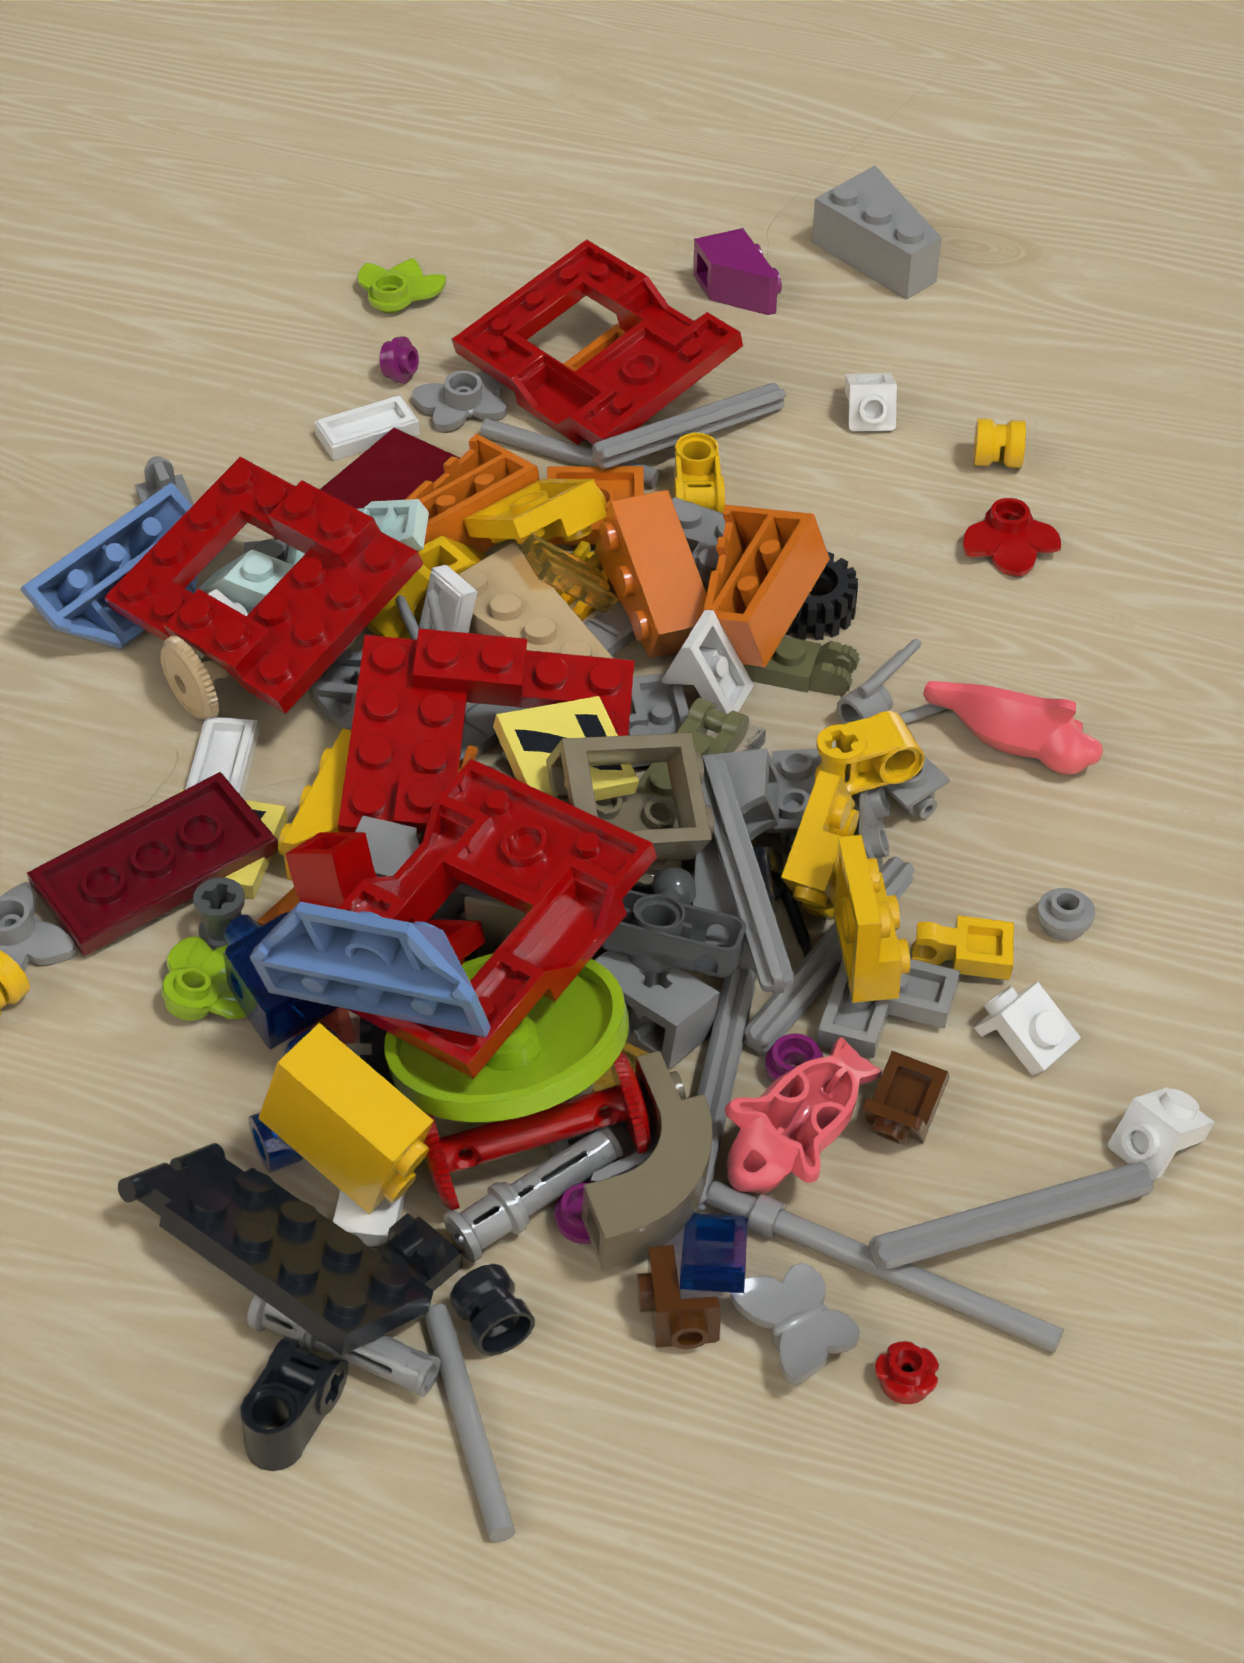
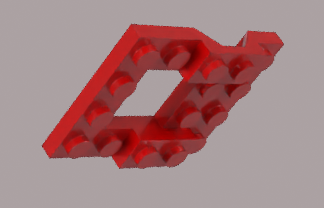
M588 239L452 338L455 352L514 391L518 406L576 445L581 444L584 440L594 445L598 441L637 429L743 347L740 331L708 312L692 320L672 308L647 275ZM585 296H588L615 313L619 328L626 333L574 371L527 340Z
M239 457L112 588L104 599L113 611L164 641L171 636L180 637L184 642H187L188 646L190 645V647L221 665L248 692L286 714L424 563L417 550L381 532L373 517L303 480L295 486L254 463ZM247 523H250L299 550L304 555L255 608L245 616L199 588L194 594L185 588Z
M421 628L418 629L417 640L365 635L338 819V832H355L362 816L415 827L417 834L426 830L433 800L459 772L467 702L534 708L599 696L617 735L628 736L635 660L527 650L526 638Z
M470 759L433 800L421 845L393 876L363 879L338 909L357 913L367 911L383 918L410 923H426L459 884L463 882L526 913L525 917L470 980L491 1026L487 1037L361 1011L347 1010L474 1079L540 998L545 996L556 1001L624 919L627 913L622 899L657 858L653 843L478 761Z

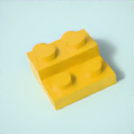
M540 479L464 518L463 521L470 538H490L492 543L515 539L517 544H524L536 539L544 541L554 537H563L565 542H570L592 532L591 525L606 517L607 505L606 499L602 491L596 486L594 479Z
M821 770L818 772L781 878L793 893L792 898L802 903L801 910L819 918L833 920L838 837L854 835L859 819V811L854 809L855 802L841 776Z
M862 835L838 837L833 915L852 1003L899 999L901 974L910 973V952L907 939H897L895 931L900 927L897 896L887 895L882 872L879 873L877 859L867 858Z

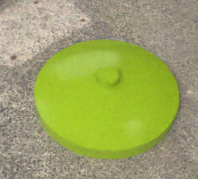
M492 954L464 962L462 967L469 981ZM590 959L556 1001L545 996L540 998L474 1079L389 1032L385 1036V1057L395 1087L417 1107L428 1114L462 1122H494L515 1119L535 1114L563 1103L578 1095L602 1077L613 1065L624 1048L629 1031V1016L623 991L618 980L607 968Z

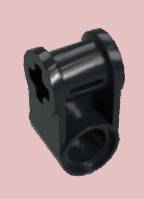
M286 1336L279 1341L271 1353L265 1369L249 1393L244 1397L240 1407L246 1454L251 1463L260 1469L268 1471L284 1470L296 1463L302 1456L304 1449L322 1420L332 1411L343 1392L349 1370L347 1360L337 1356L327 1360L300 1348L299 1341ZM270 1425H281L275 1429H265Z

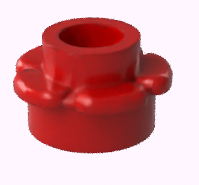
M899 1341L891 1344L887 1349V1353L879 1355L876 1360L875 1375L880 1380L881 1388L887 1397L897 1403H918L924 1400L938 1384V1377L935 1375L939 1370L937 1358L929 1349L920 1348L910 1341ZM910 1366L914 1371L905 1372L902 1370V1367Z

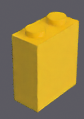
M320 1023L277 1062L258 1117L260 1121L368 1214L385 1198L394 1204L412 1185L417 1177L413 1171L429 1152L430 1148L424 1144V1141L434 1121Z

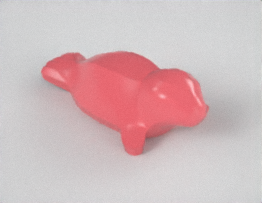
M929 681L925 685L923 695L928 703L953 710L972 734L996 750L1018 756L1037 758L1043 765L1060 774H1076L1081 772L1086 767L1098 763L1102 757V744L1097 739L1083 733V723L1073 718L1076 714V702L1041 698L977 684Z
M840 1037L835 1041L829 1056L809 1060L796 1066L776 1079L760 1097H740L730 1101L725 1106V1114L740 1128L726 1160L730 1185L740 1192L761 1195L774 1190L791 1173H794L807 1183L817 1181L820 1176V1153L843 1132L849 1123L855 1109L859 1085L880 1078L882 1070L874 1066L867 1059L860 1057L858 1052L844 1038Z

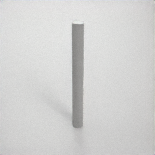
M488 418L482 423L480 434L485 438L579 466H598L597 463L595 464L592 461V449ZM633 461L618 465L644 466V485L654 488L659 480V469Z
M444 1304L432 1305L429 1308V1312L423 1315L435 1356L441 1360L440 1373L488 1537L492 1542H502L515 1534L513 1521L448 1306Z

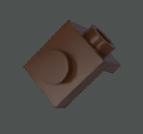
M891 1051L872 1100L866 1098L862 1108L867 1121L873 1123L871 1131L884 1139L904 1145L908 1137L924 1143L950 1078L948 1071Z
M674 1245L648 1247V1273L637 1274V1295L639 1311L651 1312L656 1348L675 1346L679 1349H694L706 1343L718 1342L720 1340L721 1325L720 1299L715 1296L681 1299Z

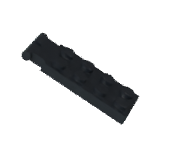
M211 1143L173 1158L170 1164L164 1162L125 1177L118 1183L119 1195L125 1202L140 1201L161 1216L159 1223L161 1228L341 1356L429 1312L434 1290L410 1275L405 1268L392 1263L367 1246L358 1236L345 1231L320 1214L314 1206L301 1201L276 1184L267 1174L259 1172L254 1168L246 1171L240 1169L225 1158L223 1148L217 1143Z

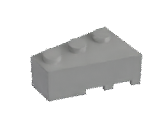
M876 166L815 198L813 244L905 299L914 296L937 282L941 236Z

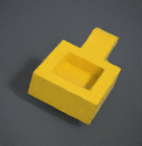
M957 915L954 928L941 926L934 922H917L916 942L912 944L911 959L939 965L947 960H953V969L959 970L962 975L1010 980L1014 966V922Z

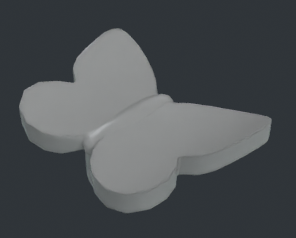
M467 370L455 371L446 377L445 384H424L412 391L413 404L422 413L433 415V427L439 432H448L459 428L465 423L467 417L471 418L474 416L481 420L486 418L499 420L507 415L506 404L499 398V381L484 371L477 373Z
M28 882L21 883L0 896V950L17 962L23 971H25L29 961L39 966H47L67 961L76 955L74 941L68 933L54 924L39 922L38 917L34 915L36 907L35 896L32 886Z
M798 1263L791 1266L785 1274L782 1283L773 1277L764 1275L741 1279L734 1282L731 1286L730 1300L736 1310L752 1323L763 1328L773 1329V1343L779 1352L781 1371L789 1384H800L825 1366L828 1353L847 1352L857 1345L860 1335L857 1323L848 1315L840 1311L829 1310L823 1304L825 1300V1283L821 1274L811 1265Z

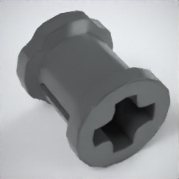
M225 877L213 878L203 882L193 894L194 908L197 914L202 917V922L199 925V937L213 951L226 945L243 946L250 937V926L241 911L245 905V893L242 886L235 880Z

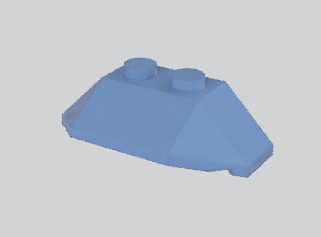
M171 482L27 582L20 589L21 592L54 630L114 648H123L146 630L113 611L104 597L192 505ZM198 575L185 588L192 593L196 591Z
M299 902L254 948L250 956L269 993L487 1037L491 1028L475 990L444 931L429 923H410L383 918L367 911L357 913Z

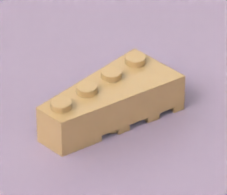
M515 542L510 543L458 574L478 591L468 633L526 638L527 650L613 658Z

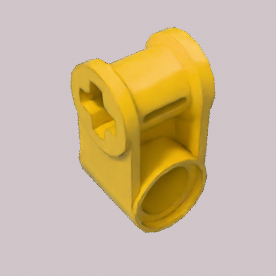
M688 433L680 437L675 446L674 497L723 514L725 484L724 476L721 475L718 443L712 436L705 433Z
M892 711L880 712L861 720L831 725L824 728L818 734L816 748L821 756V764L816 768L815 781L819 770L841 776L852 796L866 790L910 780L923 767L925 756L898 713ZM834 740L836 741V748H832ZM845 774H849L847 782H845Z

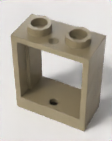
M692 733L562 738L546 759L552 796L598 817L589 766L667 762L679 828L635 830L629 832L653 843L657 855L654 862L694 859L712 840L714 816L710 806L705 805L701 785L704 778V763L700 753L695 752Z

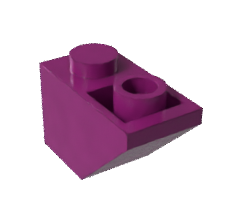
M744 228L694 239L693 276L709 300L765 315L776 314L777 294H780L782 291L780 274L775 267L772 268L763 256L760 245L758 243L754 244Z

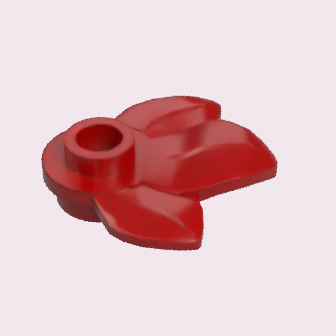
M1002 498L992 504L985 514L984 521L972 524L967 528L963 539V551L968 557L992 556L993 564L998 570L1004 574L1018 577L1029 573L1036 563L1037 552L1054 553L1061 551V538L1053 526L1034 520L1030 513V508L1025 502L1016 498Z

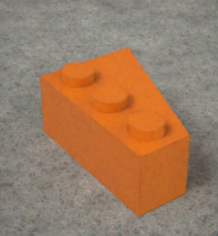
M476 433L468 441L470 449L459 460L451 456L443 464L445 473L434 483L426 480L405 499H419L429 512L424 545L440 536H445L485 553L497 543H492L490 538H470L463 519L540 480L538 466Z
M725 504L723 511L725 528L723 537H718L716 550L719 558L716 570L711 571L704 610L714 611L742 664L766 667L830 558L814 514Z

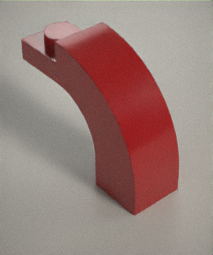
M319 832L285 853L292 882L300 902L338 909L363 879L377 877L366 832ZM429 919L426 922L444 931L461 965L464 964L466 956L485 943L481 921Z

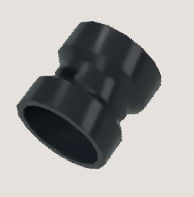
M499 1264L483 1265L471 1270L459 1279L450 1293V1301L458 1316L471 1323L469 1336L477 1350L482 1355L488 1356L502 1354L515 1348L531 1334L535 1326V1318L527 1304L522 1299L515 1298L514 1296L515 1283L511 1276Z

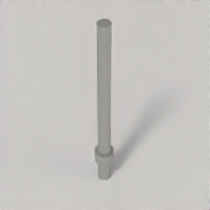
M714 1181L709 1188L705 1203L748 1221V1229L769 1238H773L775 1234H778L1055 1353L1064 1332L1063 1328L910 1263L892 1269L880 1270L873 1262L868 1245L786 1211L785 1203L767 1195L761 1194L759 1198H755L718 1181Z

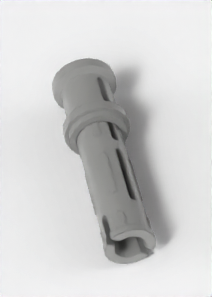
M608 1127L597 1129L510 1185L504 1181L492 1184L487 1188V1196L460 1213L455 1210L446 1213L443 1216L446 1229L456 1247L462 1251V1255L469 1262L474 1263L483 1257V1249L506 1234L512 1232L518 1235L527 1229L526 1225L530 1223V1215L562 1196L570 1187L590 1178L593 1172L621 1160L623 1156L622 1148Z
M254 1295L248 1310V1327L259 1332L268 1328L285 1337L294 1338L299 1341L300 1348L305 1351L315 1353L320 1349L326 1353L343 1358L348 1363L394 1382L422 1398L425 1397V1393H429L437 1379L441 1366L440 1358L416 1350L385 1334L341 1356L257 1295Z

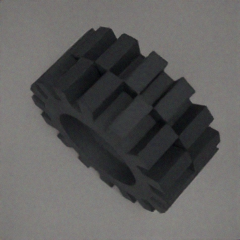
M828 552L830 560L810 592L822 596H808L786 635L789 636L795 630L797 631V639L806 640L807 633H814L815 640H824V632L827 631L831 637L839 635L840 627L844 630L850 627L851 620H854L856 615L858 578H856L855 569L853 567L848 568V561L841 557L838 561L834 562V554Z

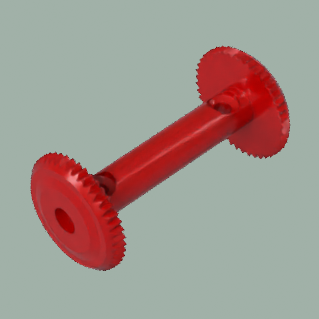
M621 1052L610 1067L615 1086L569 1099L535 1114L495 1121L440 1138L434 1116L426 1113L434 1121L424 1141V1144L430 1148L425 1158L435 1191L441 1198L443 1206L451 1210L460 1208L450 1173L626 1121L636 1152L638 1154L645 1153L651 1144L649 1118L637 1077L626 1054Z

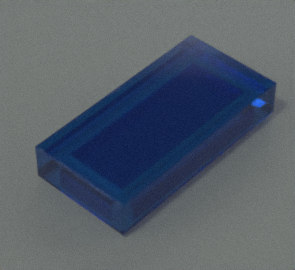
M700 1213L692 1215L684 1227L680 1289L731 1293L745 1292L748 1218H745V1216Z

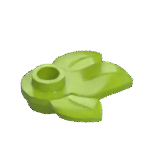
M410 258L388 270L372 263H365L358 272V282L360 286L368 291V301L371 306L384 313H396L413 301L426 300L438 295L446 285V276L442 274L423 276L418 262L414 258Z
M198 936L187 937L179 941L167 956L169 973L165 976L161 988V994L167 1010L173 1016L187 1021L200 1020L206 1017L209 1012L227 1019H243L263 1010L265 1003L255 991L248 988L258 974L250 959L253 951L238 945L221 946L213 951Z

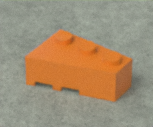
M668 490L610 501L605 520L600 523V535L594 552L631 621L635 638L639 642L641 641L649 658L679 652L703 614L707 594Z

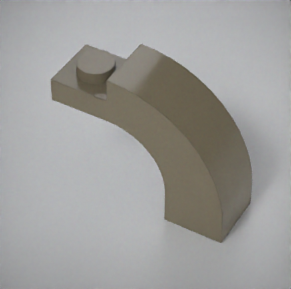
M660 1051L638 1056L635 1068V1075L649 1118L650 1131L656 1144L655 1150L645 1162L627 1173L584 1185L581 1217L602 1270L648 1255V1247L663 1246L669 1242L690 1220L704 1192L713 1137L710 1108L705 1094L686 1099L685 1088L677 1071H668Z

